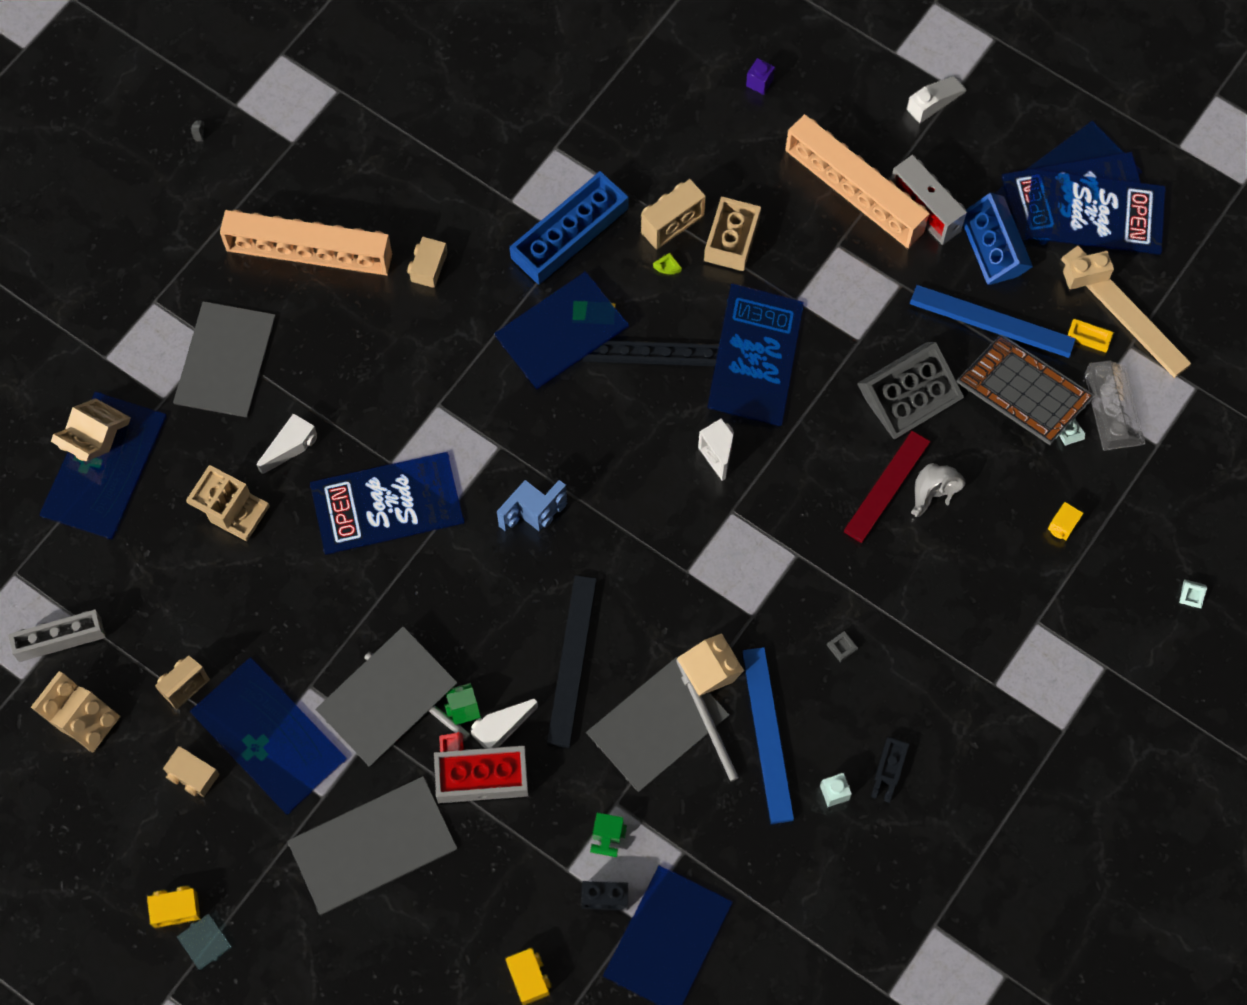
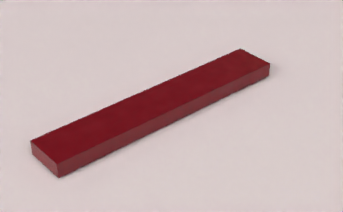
M911 431L844 529V533L863 543L928 447L930 441Z

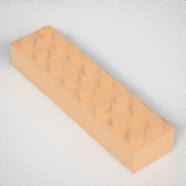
M805 114L788 130L786 151L909 249L924 234L929 217L926 208L914 202L909 194L899 190L891 180L885 179L876 168L870 167L865 163L861 156L851 152L848 146L836 140L831 132L825 131L814 119L807 117Z
M225 210L220 229L226 251L381 275H388L392 257L389 235L380 231L368 232L360 228L348 229L340 225L328 226L320 222L308 223L300 219L288 220L280 216L268 217L260 213L248 214L239 210Z

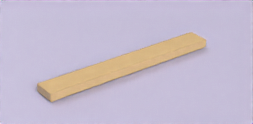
M1077 246L1063 256L1062 261L1066 265L1067 260L1088 255ZM1111 279L1087 285V288L1174 378L1191 365L1190 361Z

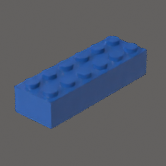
M599 171L510 246L511 259L538 285L541 284L628 210V196Z

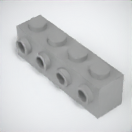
M96 610L85 611L78 615L64 617L57 621L42 623L32 628L21 629L8 634L12 654L19 662L106 638L102 619Z

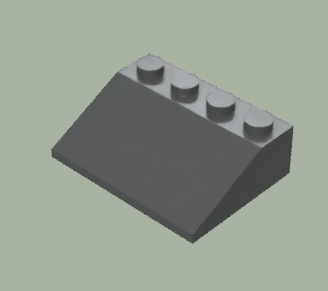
M936 342L922 344L857 383L865 400L893 439L898 438L964 398Z

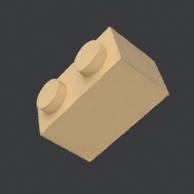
M422 237L420 244H416L414 250L415 258L414 261L409 263L408 273H410L411 282L435 288L447 255L446 243Z
M1104 251L1067 260L1063 273L1069 289H1074L1109 280L1114 268L1108 252Z
M180 746L163 768L168 774L166 778L175 784L181 782L186 785L184 789L194 796L200 794L204 797L219 776L216 769Z

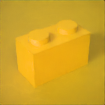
M190 886L179 887L175 892L167 893L165 890L153 893L154 896L147 897L150 924L154 928L200 920L198 895L193 888L190 889Z
M532 948L506 958L522 1005L549 995L547 989L551 988L547 975L542 976L539 967L543 966L539 953L534 954Z

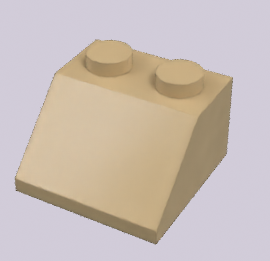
M722 634L702 641L677 658L699 696L733 683L744 671Z
M187 656L185 659H180L170 673L162 675L155 686L177 710L210 679L202 666L190 656Z

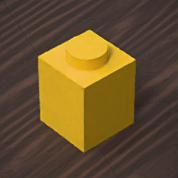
M1064 502L1050 523L1048 530L1055 537L1067 540L1083 513Z

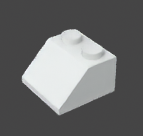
M719 419L700 431L698 448L720 479L724 480L726 479L734 432L728 423L725 424L722 419Z

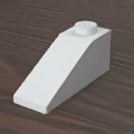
M954 76L925 86L912 95L909 99L907 110L921 123L966 92V89Z
M293 414L258 461L257 467L259 471L264 474L304 452L308 446H312L317 438L315 426Z
M532 699L488 714L483 719L479 718L471 727L472 737L485 749L498 748L538 708L537 701Z

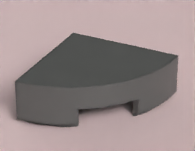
M195 121L191 129L194 140L203 141L204 122Z

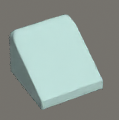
M1184 580L1179 603L1201 608L1207 586Z

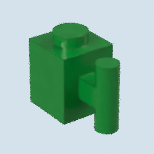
M471 683L454 687L446 694L449 703L445 705L448 718L453 717L455 725L481 718Z
M602 813L596 814L593 840L601 841V844H591L590 853L617 858L618 848L610 847V843L620 844L621 838H625L627 825L623 824L624 817Z

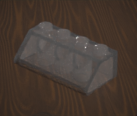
M1113 361L1089 363L1085 372V378L1089 392L1094 395L1091 402L1103 450L1145 445L1127 367Z

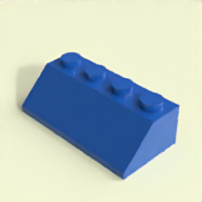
M989 193L966 209L967 213L963 225L988 285L1016 278L1033 267L1004 196Z

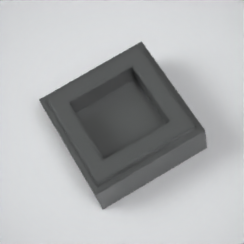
M845 631L827 643L828 648L840 662L858 650L856 644Z

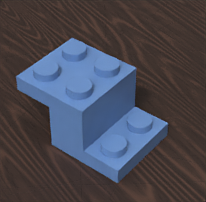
M525 480L497 510L499 527L504 531L509 527H514L519 521L520 516L538 531L543 526L546 528L552 522V516L557 511L561 512L567 504L566 485L559 480L544 495Z

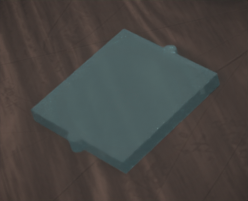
M209 914L197 923H192L190 928L177 936L199 970L211 961H217L218 956L231 948V945Z

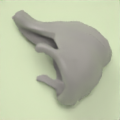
M934 463L926 465L920 471L915 481V507L911 514H914L915 517L921 516L929 507L932 497L948 495L945 503L949 505L952 496L964 488V477L951 466H939Z

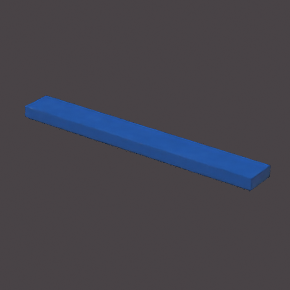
M919 285L916 286L910 301L911 305L1067 358L1070 357L1076 339Z
M765 648L743 650L742 654L770 822L775 824L793 821Z

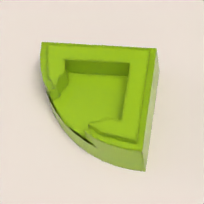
M671 253L653 263V267L664 274H676L682 271V267Z

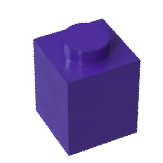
M757 58L747 73L746 86L764 95L773 81L775 67Z

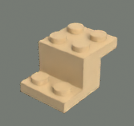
M95 398L73 407L66 429L53 434L51 442L58 445L61 450L69 451L76 455L77 459L87 462L110 452L116 431L127 426L131 418Z
M211 465L208 466L186 500L188 504L205 512L211 523L245 541H248L270 507L269 503L250 494L245 483Z
M61 672L56 674L31 706L33 710L57 729L74 738L91 752L95 751L121 717L94 694L78 686Z

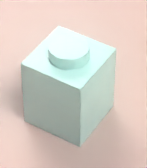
M844 773L822 780L820 788L828 807L850 799L851 791Z

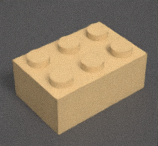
M690 179L685 183H679L671 193L664 194L657 203L647 206L642 211L641 233L657 250L704 216L705 195Z
M721 197L705 248L704 261L744 271L759 223L761 207Z

